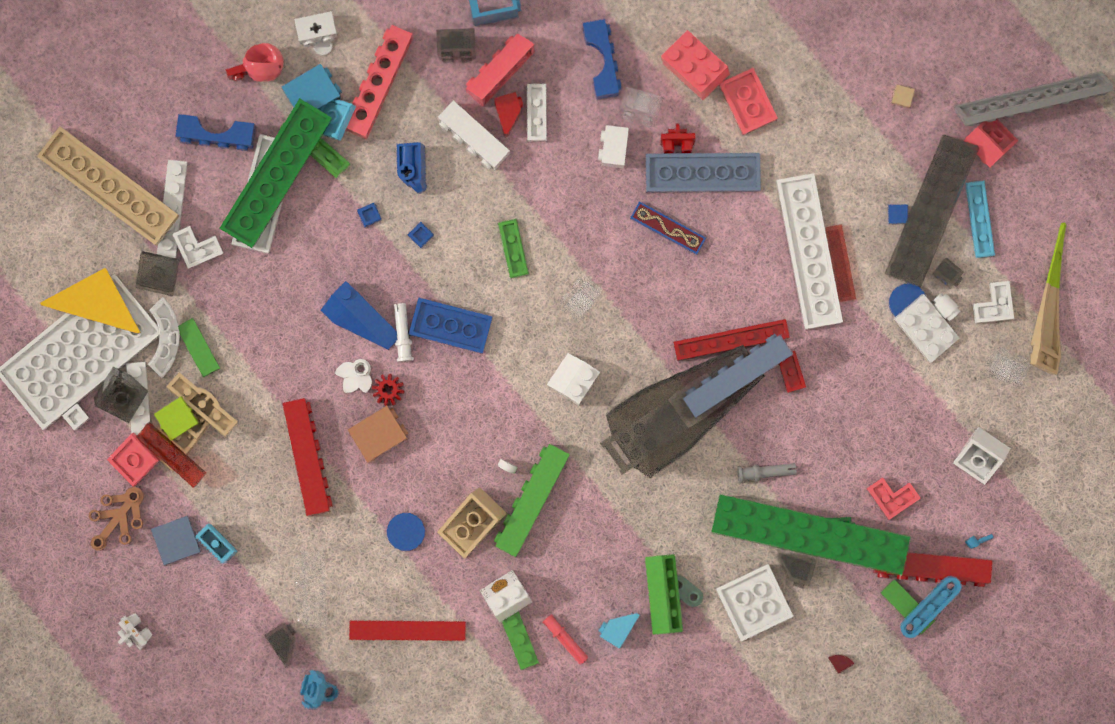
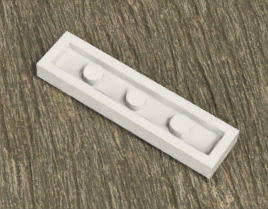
M146 362L127 363L131 432H134L140 439H151L152 430Z

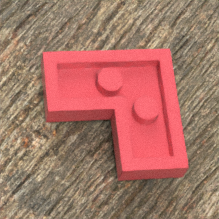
M881 478L866 488L888 520L921 499L911 483L906 484L893 493L884 478Z

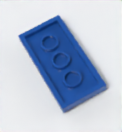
M418 297L409 335L483 354L493 317Z

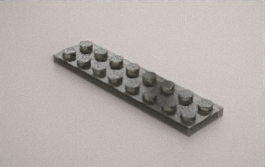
M944 134L942 135L887 266L885 275L921 288L979 150L977 145Z

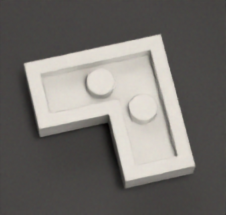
M191 226L172 233L188 269L223 254L216 235L198 243Z
M1010 281L990 283L991 302L973 304L975 324L1014 319Z

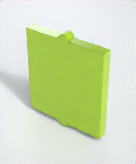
M182 396L154 413L161 425L160 428L165 431L170 441L199 423L192 413V408L188 407Z

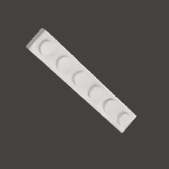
M168 160L163 203L180 216L158 244L155 273L175 275L178 245L172 233L180 230L188 162Z

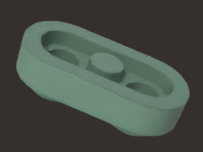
M677 575L678 581L682 583V587L679 589L680 599L690 607L699 606L703 601L701 590L685 577ZM691 594L697 595L696 601L690 599Z

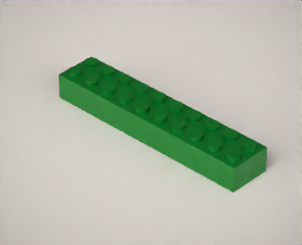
M721 494L719 495L711 531L713 534L899 576L903 575L911 538L910 536Z

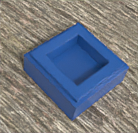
M374 202L357 209L365 228L382 220Z
M908 204L888 205V224H908Z
M420 222L407 236L422 248L434 234Z

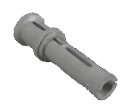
M754 464L753 467L745 468L737 466L738 482L743 483V481L748 480L758 482L761 478L796 475V469L788 470L796 468V464L764 467Z

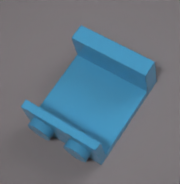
M469 0L474 26L518 18V12H521L520 0H511V7L482 13L479 12L477 0Z
M321 64L282 86L293 108L300 98L315 108L320 109L335 99L341 100L339 94L342 93L338 84H333L330 80L332 75L327 67L323 68Z

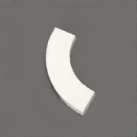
M162 297L149 310L158 325L159 344L154 357L148 363L161 378L166 375L175 361L180 340L177 318L169 303Z

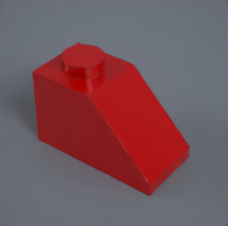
M516 92L494 98L505 137H508L521 115V108L524 107L521 96L517 97Z

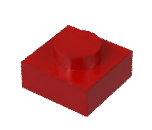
M243 64L225 69L229 80L239 81L244 79V75H248Z

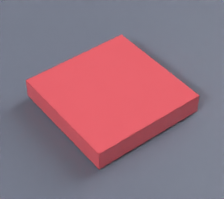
M134 432L107 459L133 487L160 461L157 455Z

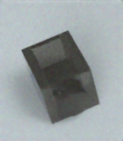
M946 257L932 275L950 289L953 285L957 287L963 280L961 275L964 271Z

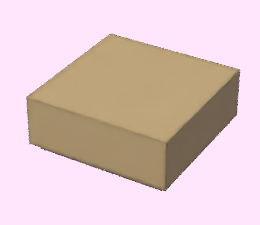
M896 84L891 104L910 108L915 89Z

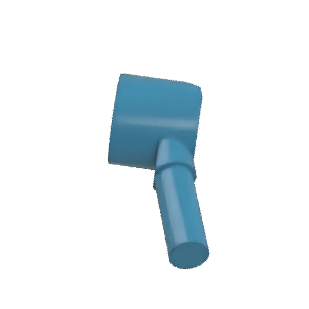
M990 534L977 540L975 536H972L965 543L970 549H973L994 537Z

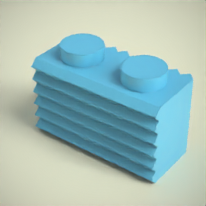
M209 523L196 535V539L201 544H204V547H207V550L212 555H215V558H218V561L222 564H226L238 552Z

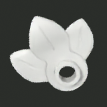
M358 359L354 363L345 362L335 371L337 376L344 378L343 390L345 393L354 392L358 388L366 393L372 385V379L369 375L371 366L364 359ZM360 365L365 367L363 372L358 371Z

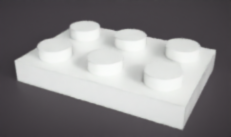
M924 294L919 296L894 318L929 363H932L960 339Z

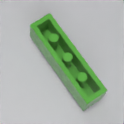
M675 554L645 557L653 635L683 632Z

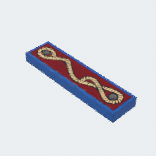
M640 201L630 217L631 220L695 255L698 254L706 239L704 236Z

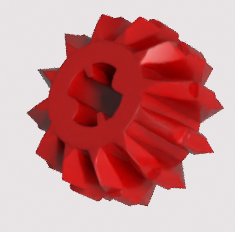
M382 374V382L375 379L379 386H372V390L378 391L373 394V397H379L377 400L379 404L385 399V406H388L389 400H391L394 406L396 405L394 398L399 401L402 400L398 393L404 394L405 391L398 388L403 387L404 384L403 382L396 384L399 381L398 376L392 381V374L388 375V380ZM389 385L390 388L393 387V390H391L392 393L389 395L387 394V392L383 393V389L386 390L385 386Z

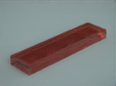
M842 224L825 227L839 302L856 300Z
M147 423L138 434L137 438L193 488L207 474L152 423Z

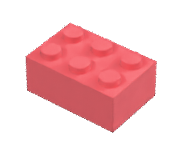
M688 30L661 55L663 64L702 100L730 75L728 66Z

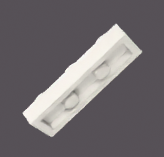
M527 84L528 142L547 141L546 84Z

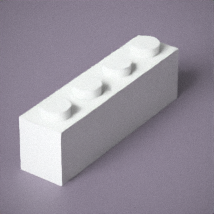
M452 101L438 116L439 126L446 132L450 130L454 134L453 138L459 144H466L468 146L467 151L474 157L478 155L482 159L481 163L487 169L492 168L496 170L510 154V150L455 101Z

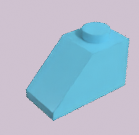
M635 613L611 619L608 623L604 621L599 629L600 637L620 649L638 619L639 614Z

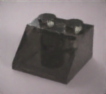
M113 366L94 397L95 407L129 423L147 395L148 390L131 375Z

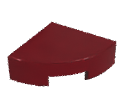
M844 655L827 657L837 674L855 664Z

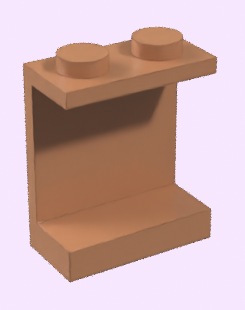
M388 406L348 429L368 464L397 444L408 440L406 435L409 433L403 424L399 426L396 421L399 418L393 408L389 410Z

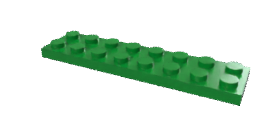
M299 98L219 229L253 249L333 118Z

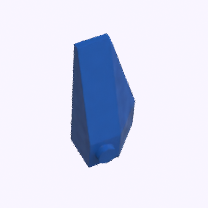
M347 281L331 295L321 309L334 324L387 350L396 343L397 331Z

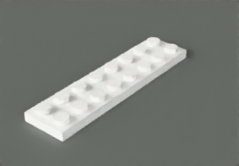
M813 173L776 180L804 329L843 323L815 175Z

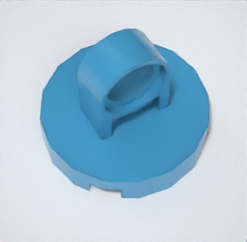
M310 670V675H305L301 685L300 694L304 695V701H301L304 708L315 710L319 708L322 701H334L338 696V688L332 683L326 682L325 676L321 671ZM332 687V694L325 697V690Z

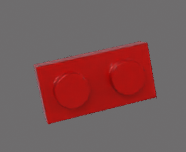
M792 351L793 355L779 363L787 393L806 388L796 351Z

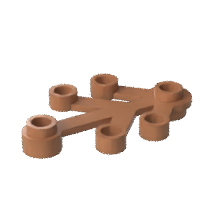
M131 487L126 490L125 494L114 496L105 494L100 499L102 505L110 506L112 503L124 502V504L119 509L92 510L89 512V519L94 522L100 519L112 518L101 534L91 539V547L94 550L101 551L106 548V539L119 523L121 531L120 543L123 545L131 543L132 538L129 535L127 512L132 508L133 519L131 526L134 529H141L143 527V520L141 519L139 505L144 499L141 489ZM132 493L137 494L135 500H132L130 497ZM105 497L110 498V502L108 504L104 503ZM94 512L98 513L97 519L92 518ZM136 520H139L141 523L139 527L134 526ZM125 535L129 538L126 543L122 541V537ZM100 539L102 543L97 547L95 541Z

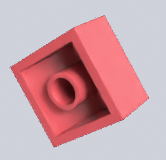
M996 119L992 122H982L963 141L970 150L980 157L984 164L991 167L1019 140Z

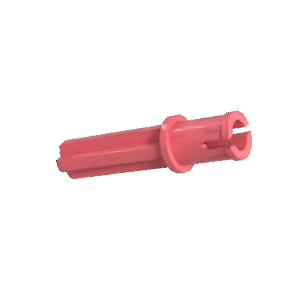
M552 614L542 622L552 632V637H556L580 665L588 659V656L564 630L565 627H562Z

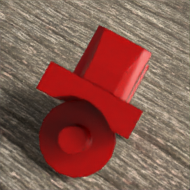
M675 123V129H668V133H661L660 146L663 147L664 154L674 153V146H681L682 153H692L693 146L695 145V133H687V129H680L679 123Z

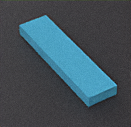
M985 181L965 183L975 258L995 256Z

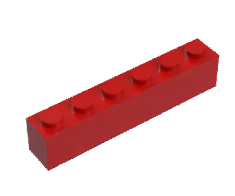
M305 398L284 402L282 405L306 516L331 512L330 507H333L331 495L327 496L326 492L329 484L327 477H323L322 470L325 469L324 461L318 455L321 447L319 439L315 440L314 432H317L314 420L311 421L310 413H313L311 402H307Z
M907 552L903 575H897V579L908 580V577H916V581L927 582L929 578L935 579V583H940L945 577L954 576L960 581L961 585H966V582H973L976 587H985L986 584H991L993 560ZM873 570V573L877 574L878 578H889V575H895Z

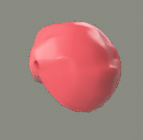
M270 43L253 45L247 50L243 58V66L254 81L270 82L281 74L284 59L277 47Z

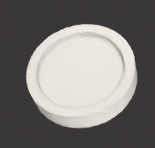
M323 40L315 41V45H313L314 51L319 55H327L332 50V42L323 43Z

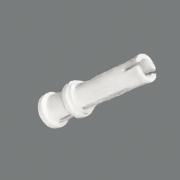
M406 303L394 304L397 340L395 343L398 349L397 362L413 361L414 357L411 354L412 341L409 339Z

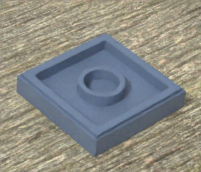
M188 516L151 529L164 566L201 552Z

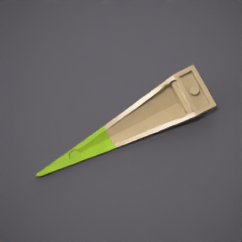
M1062 222L1060 225L1031 341L1033 351L1030 356V364L1052 375H1057L1061 359L1059 289L1066 222Z

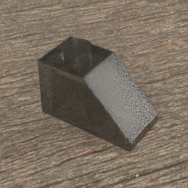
M777 553L776 558L788 580L794 582L793 586L804 589L805 586L809 587L816 564Z
M283 622L264 636L285 668L291 665L296 641L294 634L296 631L290 623L287 625Z

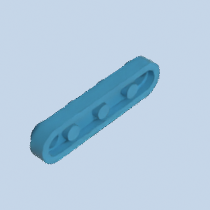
M954 576L945 577L901 622L900 629L902 634L907 638L916 637L961 591L960 581ZM948 583H954L953 588H948ZM908 624L913 625L911 630L906 629Z

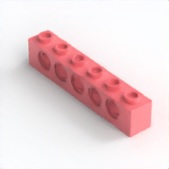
M391 25L390 29H386L383 35L384 43L382 46H378L375 53L377 58L374 63L370 64L367 70L368 78L362 81L359 88L361 93L359 97H355L352 103L356 108L346 131L366 140L413 40L412 33L394 25ZM391 44L398 45L396 51H389L388 47ZM383 61L391 63L386 69L380 67V64ZM375 78L383 80L382 84L378 86L372 82ZM373 95L375 99L373 102L367 103L365 97ZM365 112L367 117L364 120H359L357 118L358 113Z

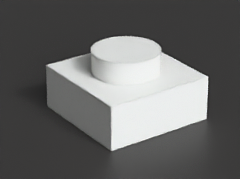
M77 403L62 415L75 431L90 419Z

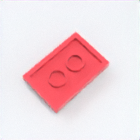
M754 68L719 84L742 135L778 119Z

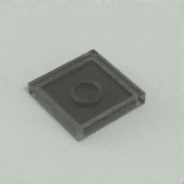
M142 251L140 253L136 288L173 296L179 259Z

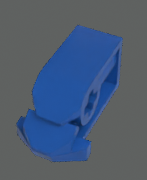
M421 142L396 144L398 177L408 187H412L416 193L421 194L427 189L425 145ZM409 170H411L412 173H409L408 176H406L405 174L408 173Z

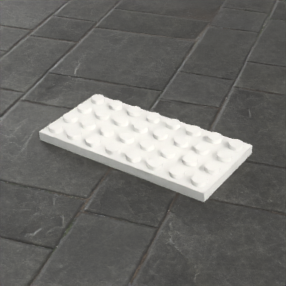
M115 274L111 278L141 333L137 334L65 313L0 366V378L42 430H46L76 403H79L159 337L158 325Z

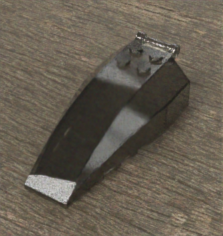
M744 345L644 387L606 414L611 436L602 441L600 445L606 448L620 468L619 472L621 475H624L632 468L637 469L650 479L689 452L765 377L763 373L696 418L683 399L687 396L685 394L686 391L694 386L698 389L702 386L701 382L709 376L712 379L719 375L717 371L724 366L732 367L735 365L733 361L741 355L744 357L750 355ZM613 441H616L620 449L623 451L627 459L630 461L629 464L626 465V463L623 461L619 453L616 451V449L612 445Z

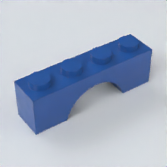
M605 19L585 22L582 26L585 43L599 50L605 63L602 71L593 78L596 100L619 96L622 86L620 79H616L615 72H618L617 61H613L612 58L615 50L613 42L610 43L608 37L611 35L610 24H606Z
M178 114L175 137L183 144H191L193 141L199 142V145L209 147L210 144H218V147L223 149H229V146L237 147V150L248 151V148L253 149L256 126L254 123L235 121L229 130L214 134L203 129L198 116Z

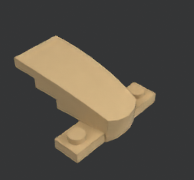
M178 373L166 388L178 398L180 396L183 397L188 407L192 408V413L199 423L170 441L165 431L159 427L154 436L146 443L160 459V462L172 472L176 470L190 453L209 425L226 437L238 423L220 407L218 400L210 392L199 387L197 388L181 373Z

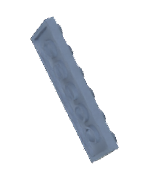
M760 153L646 154V193L761 191Z

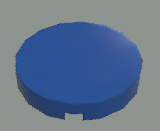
M914 284L897 286L889 297L891 313L896 317L919 296L925 295L924 291Z
M401 513L390 520L387 526V537L394 548L401 551H411L423 542L425 527L416 515Z

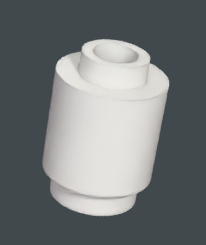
M940 293L933 300L935 303L933 306L949 322L961 312L958 309L959 306L947 293L944 296Z

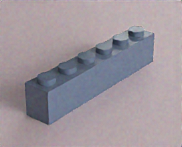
M776 334L766 339L767 344L762 347L758 344L749 350L751 354L747 357L741 355L733 361L735 365L732 367L724 366L717 371L719 375L712 379L709 376L701 382L702 386L698 389L694 386L686 391L685 394L687 396L683 399L695 418L793 355L782 335L778 337Z

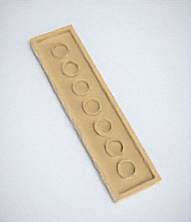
M60 126L37 155L39 159L156 246L180 216Z

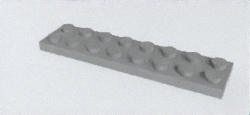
M1100 71L955 105L954 107L957 116L965 126H975L979 122H992L1000 117H1013L1017 113H1030L1034 109H1047L1052 107V105L1068 104L1077 99L1085 100L1094 95H1106L1107 92L1113 91V84Z

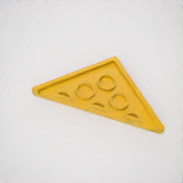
M107 268L40 302L44 307L137 334L141 333Z

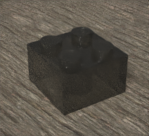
M475 28L436 30L438 60H442L443 63H452L456 59H461V62H472V59H476Z

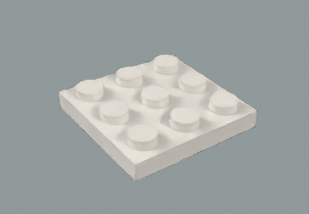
M769 564L716 588L740 641L794 617Z

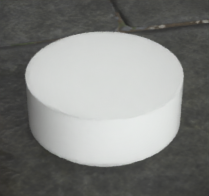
M500 459L498 467L512 474L518 468L503 459Z

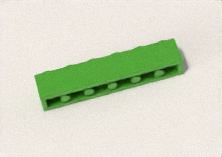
M551 444L548 447L544 446L539 454L542 457L539 464L535 463L530 471L533 474L530 481L526 480L523 484L521 498H516L512 505V508H514L512 515L508 514L504 520L503 525L506 527L503 532H498L494 540L497 543L495 547L514 557H517L570 456L567 452Z

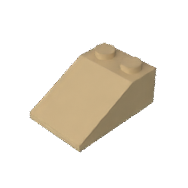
M479 487L470 493L437 533L465 559L501 522L507 513Z

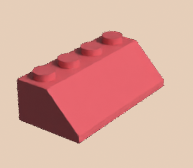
M518 33L515 37H509L505 42L506 46L502 50H497L492 56L493 60L489 64L485 63L479 70L480 74L476 78L472 77L466 84V92L482 107L534 53V44Z

